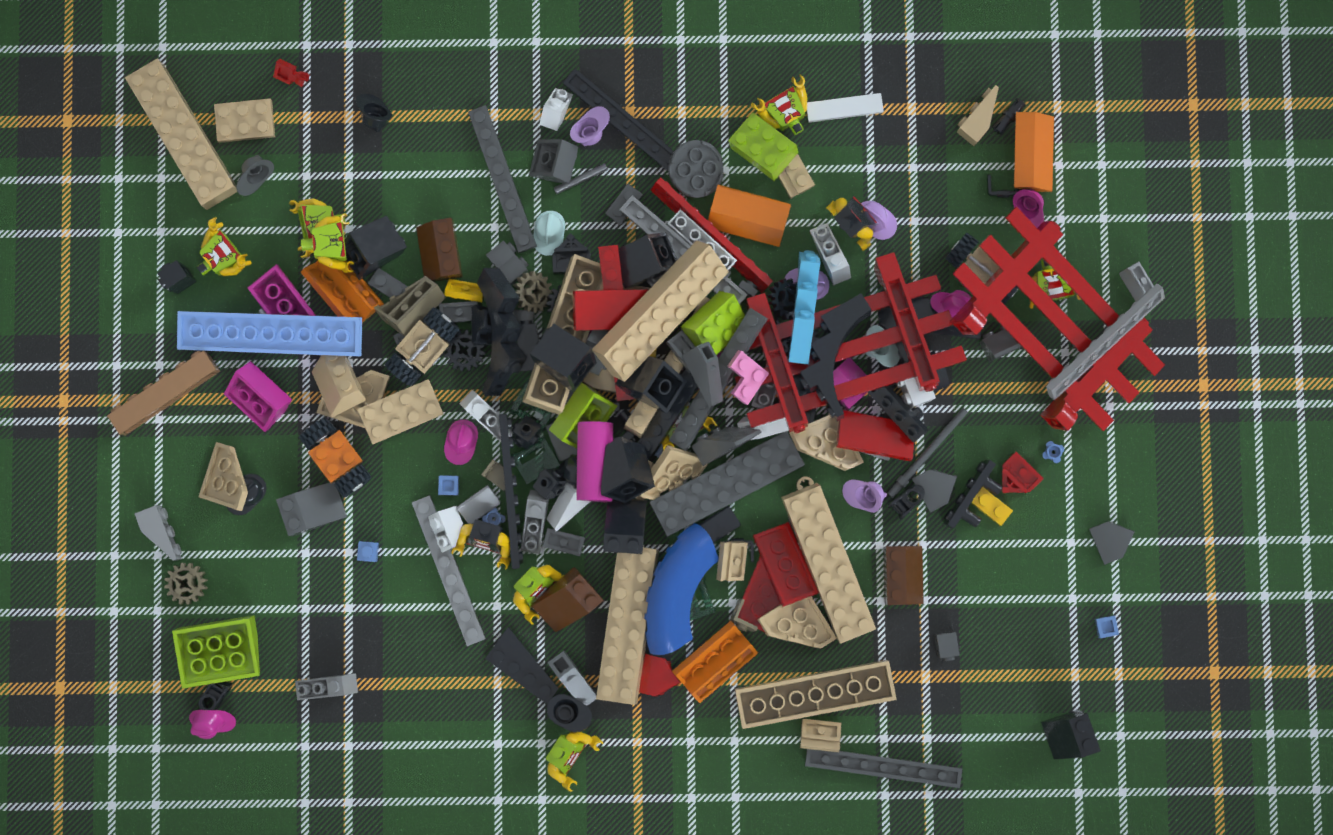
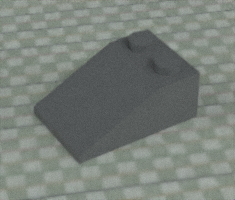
M728 426L721 430L718 427L709 432L710 436L706 433L698 437V442L692 445V448L702 466L730 453L762 432L760 429Z
M329 482L276 499L288 536H296L347 518L339 491L334 486L336 482L332 484Z

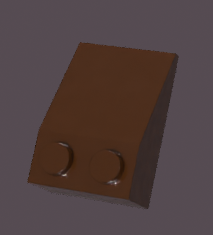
M573 567L532 603L531 607L557 632L589 614L604 600L582 574Z

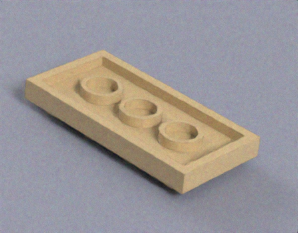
M429 379L357 409L372 445L443 415Z

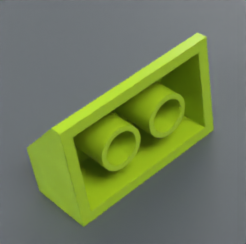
M581 383L565 405L563 412L558 415L549 428V431L561 441L577 449L578 422H607L618 405L588 385Z

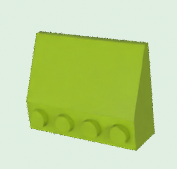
M254 615L180 627L172 631L182 689L260 676L258 634Z

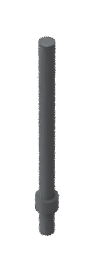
M964 408L956 414L904 475H900L897 478L896 484L887 493L891 498H894L902 487L905 488L908 485L909 479L968 414Z

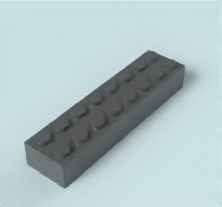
M785 431L654 499L650 504L668 537L803 467L805 464L788 432Z

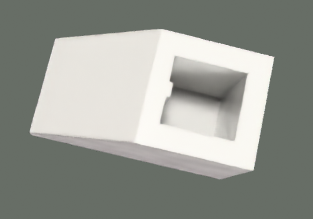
M555 88L543 107L539 125L557 131L564 120L573 94L563 89Z
M456 506L428 516L430 526L433 529L437 544L442 553L456 546L463 525Z

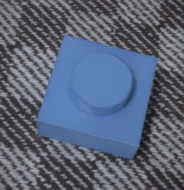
M439 476L438 495L458 496L459 476Z
M359 541L357 561L377 562L379 543Z
M1114 615L1095 619L1098 638L1119 635Z

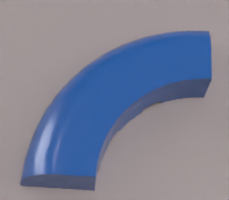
M696 523L686 528L677 537L678 540L673 546L667 548L663 561L658 563L653 576L655 578L652 587L648 589L646 598L648 606L644 617L647 620V631H645L650 654L665 655L672 653L693 639L690 627L692 599L705 573L719 559L711 537L704 528Z

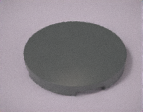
M692 140L681 144L672 153L668 165L669 177L673 186L683 195L692 198L710 195L723 180L722 156L713 145L706 141Z

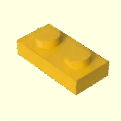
M449 279L445 288V296L455 299L482 302L484 298L476 283Z
M984 487L980 488L971 502L1000 526L1013 512L1012 509Z

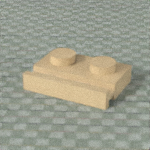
M798 154L778 176L790 199L815 186Z
M720 542L716 580L744 581L747 542Z
M802 719L800 748L831 752L840 751L841 723Z

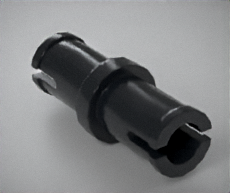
M1016 98L1012 105L1003 111L1002 117L992 127L993 130L1002 135L1010 123H1014L1016 120V112H1020L1026 104L1019 100V98Z

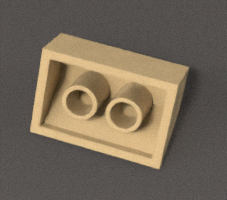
M320 356L312 370V374L330 416L334 417L364 402L366 398L348 357Z

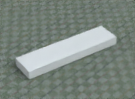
M881 93L807 102L808 123L884 112Z

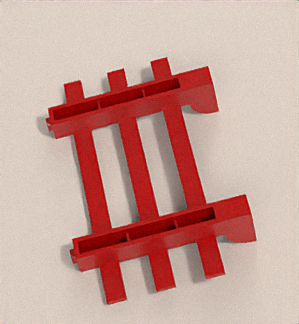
M1015 207L1005 219L1021 234L1025 241L1010 256L992 235L987 236L979 247L994 261L999 269L985 284L965 263H962L953 272V275L973 297L956 313L950 322L963 335H977L986 324V317L990 313L1051 378H1056L1064 367L1001 302L1004 297L1017 286L1080 353L1084 352L1092 341L1027 274L1035 264L1043 258L1107 327L1112 326L1117 321L1119 315L1053 246L1064 235L1060 231V226L1054 221H1043L1036 228L1021 210ZM1145 318L1139 321L1056 400H1053L1040 416L1052 428L1068 431L1078 418L1076 412L1081 408L1102 431H1105L1114 420L1092 397L1097 389L1107 381L1130 404L1140 392L1117 369L1122 362L1132 353L1153 376L1165 366L1143 342L1152 331L1149 322Z
M894 252L876 258L874 271L884 291L864 298L870 306L871 312L890 306L896 327L842 343L835 362L898 342L903 343L909 362L834 385L838 401L915 377L919 391L925 390V392L935 390L940 382L936 370L967 361L962 346L930 355L924 334L953 325L950 322L952 319L950 311L947 310L918 319L911 299L941 290L937 275L905 284ZM765 293L747 298V310L752 308L768 318L749 350L757 347L762 348L768 366L763 369L769 373L762 385L773 382L779 400L777 404L746 413L750 426L754 428L785 418L789 432L800 433L806 430L805 427H808L805 411L824 406L826 403L819 400L816 391L799 396L793 375L800 374L801 371L817 363L818 360L814 361L810 355L808 364L789 362L781 340L791 337L793 320L775 325ZM838 306L814 313L813 330L821 328L822 315ZM740 376L735 377L736 384L740 380Z

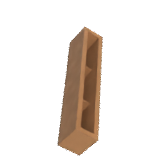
M197 351L191 355V359L187 362L183 361L177 364L174 371L171 373L166 372L159 377V381L146 385L143 388V392L130 396L127 399L128 402L122 406L117 405L112 408L111 413L107 417L119 435L126 436L219 373L220 370L208 352Z

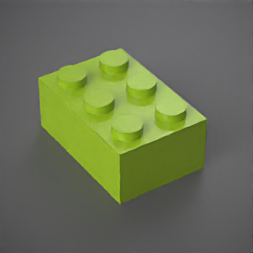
M753 112L728 140L733 151L773 181L777 179L798 154L797 145Z
M719 291L690 317L681 328L695 347L709 341L717 355L728 345L744 319L745 314L734 294Z

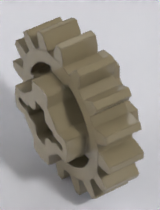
M531 271L529 274L528 272L523 273L522 277L517 278L519 283L513 284V286L516 288L515 292L520 297L519 308L524 307L525 311L537 313V311H544L543 307H548L545 306L546 302L550 301L547 296L552 293V290H549L552 283L546 282L548 277H542L541 272L535 273V271Z
M181 563L180 567L178 565L173 566L175 571H168L170 578L164 579L168 582V585H165L164 588H169L170 590L167 596L173 595L172 601L179 599V604H184L185 601L186 604H191L192 600L198 602L197 596H204L202 589L208 588L204 586L208 579H203L202 577L205 575V572H199L200 566L193 568V563H189L187 566L186 563ZM182 571H189L185 576L179 574ZM183 580H188L187 584L189 585V587H184L185 583L183 582ZM186 592L193 593L188 597L183 596Z

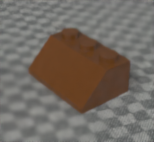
M453 219L433 220L416 227L424 277L426 276L433 282L463 277Z
M922 546L883 547L885 605L924 604Z

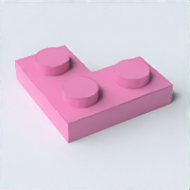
M738 350L728 364V367L741 377L731 394L743 404L748 405L769 373L744 352Z

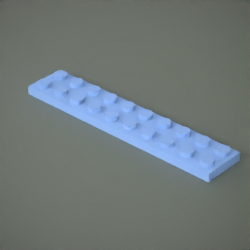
M178 311L177 350L361 356L362 317Z

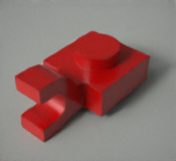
M279 59L276 61L273 77L289 85L295 82L302 87L304 81H309L310 74L302 71L296 72L297 66Z

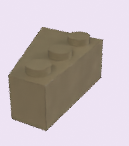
M426 276L405 288L406 291L399 296L390 297V301L381 307L379 305L374 307L381 319L404 337L420 319L423 321L428 312L433 307L436 308L446 298L439 286Z

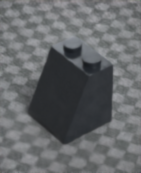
M387 215L349 232L345 238L347 261L354 262L350 267L359 280L399 257L407 248L405 240L398 234L394 223L389 220Z
M666 232L645 235L619 248L624 288L634 287L664 275L677 261Z
M556 324L545 330L542 339L533 345L530 353L532 360L573 393L597 363L590 346Z
M649 356L625 382L618 379L615 385L627 395L667 414L687 381L664 360Z
M617 437L606 445L601 495L627 503L655 487L644 445L623 437Z
M612 499V502H607L603 552L643 553L647 500L632 499L627 503Z
M1074 710L1041 722L1054 760L1083 758L1101 751L1088 713Z

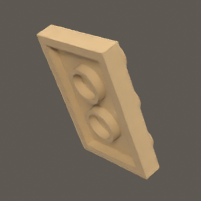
M271 99L214 104L217 141L219 143L275 137Z

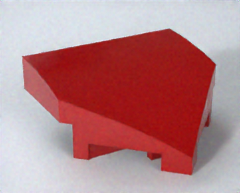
M1017 451L1002 464V493L1031 492L1044 479Z
M645 654L639 693L657 697L681 683L672 672L673 669L670 661L658 656Z

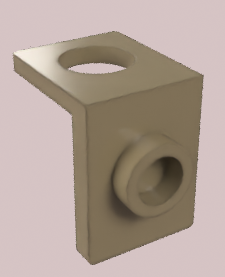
M492 460L481 475L505 491L503 466Z
M739 599L729 621L736 624V627L742 631H757V626L738 618L745 601L744 599Z

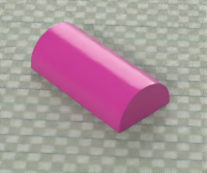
M277 264L248 287V290L266 314L316 316Z
M596 421L578 422L577 500L612 502L611 498L601 495L605 448L607 444L613 441V423Z

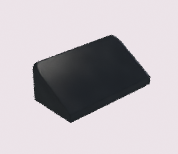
M728 505L699 525L707 531L713 543H715L741 524Z

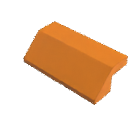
M1016 112L1014 189H1034L1036 192H1052L1054 116L1038 112Z
M717 185L708 220L718 231L780 247L791 204Z
M319 261L303 268L301 274L338 317H362L363 323L376 312L374 307L384 305L363 279L359 280L354 272L344 273L342 270L330 268Z
M730 621L672 670V672L691 695L701 703L756 656L758 652L734 623Z

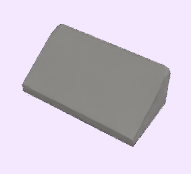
M1140 262L1119 273L1135 301H1139L1149 288L1154 287Z
M487 485L456 508L467 523L472 524L474 520L480 519L498 506L500 501Z

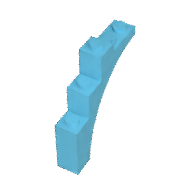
M810 250L799 252L796 300L789 350V362L801 364L809 363L820 270V258H818V254Z

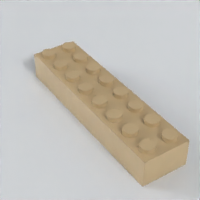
M157 58L126 76V81L200 205L208 210L237 192L235 182L165 65Z
M696 240L592 349L612 376L625 382L727 275L729 271L709 244Z
M576 254L570 258L547 328L556 324L586 343L590 330H574L573 291L603 290L600 263ZM535 363L522 402L559 415L563 412L570 390Z
M815 483L781 497L838 642L841 644L875 630L876 627L821 486Z
M643 547L642 554L617 553L596 696L598 700L631 705L638 703L646 647L645 631H647V620L644 619L648 606L646 598L648 589L652 587L655 578L653 574L657 567L659 550Z
M888 660L735 688L742 729L897 700Z

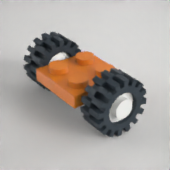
M325 417L302 432L299 438L305 447L310 450L308 452L309 456L330 484L338 480L334 486L345 498L363 487L372 477L363 465L357 466L363 460L340 430L335 433L336 428Z

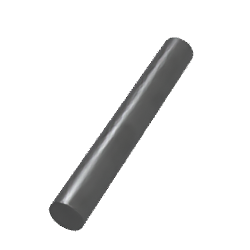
M604 163L571 179L570 183H562L554 187L556 194H559L608 169Z

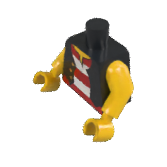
M855 196L848 202L845 198H838L836 201H832L826 209L832 213L840 228L851 238H861L856 243L861 247L862 251L870 247V241L873 237L872 228L878 224Z
M474 520L473 524H465L461 527L456 546L452 548V554L455 550L460 551L459 557H461L465 548L464 544L466 543L467 545L501 554L502 556L497 562V567L499 568L503 563L506 566L505 570L508 568L511 562L509 557L510 538L505 534L502 527L480 520Z

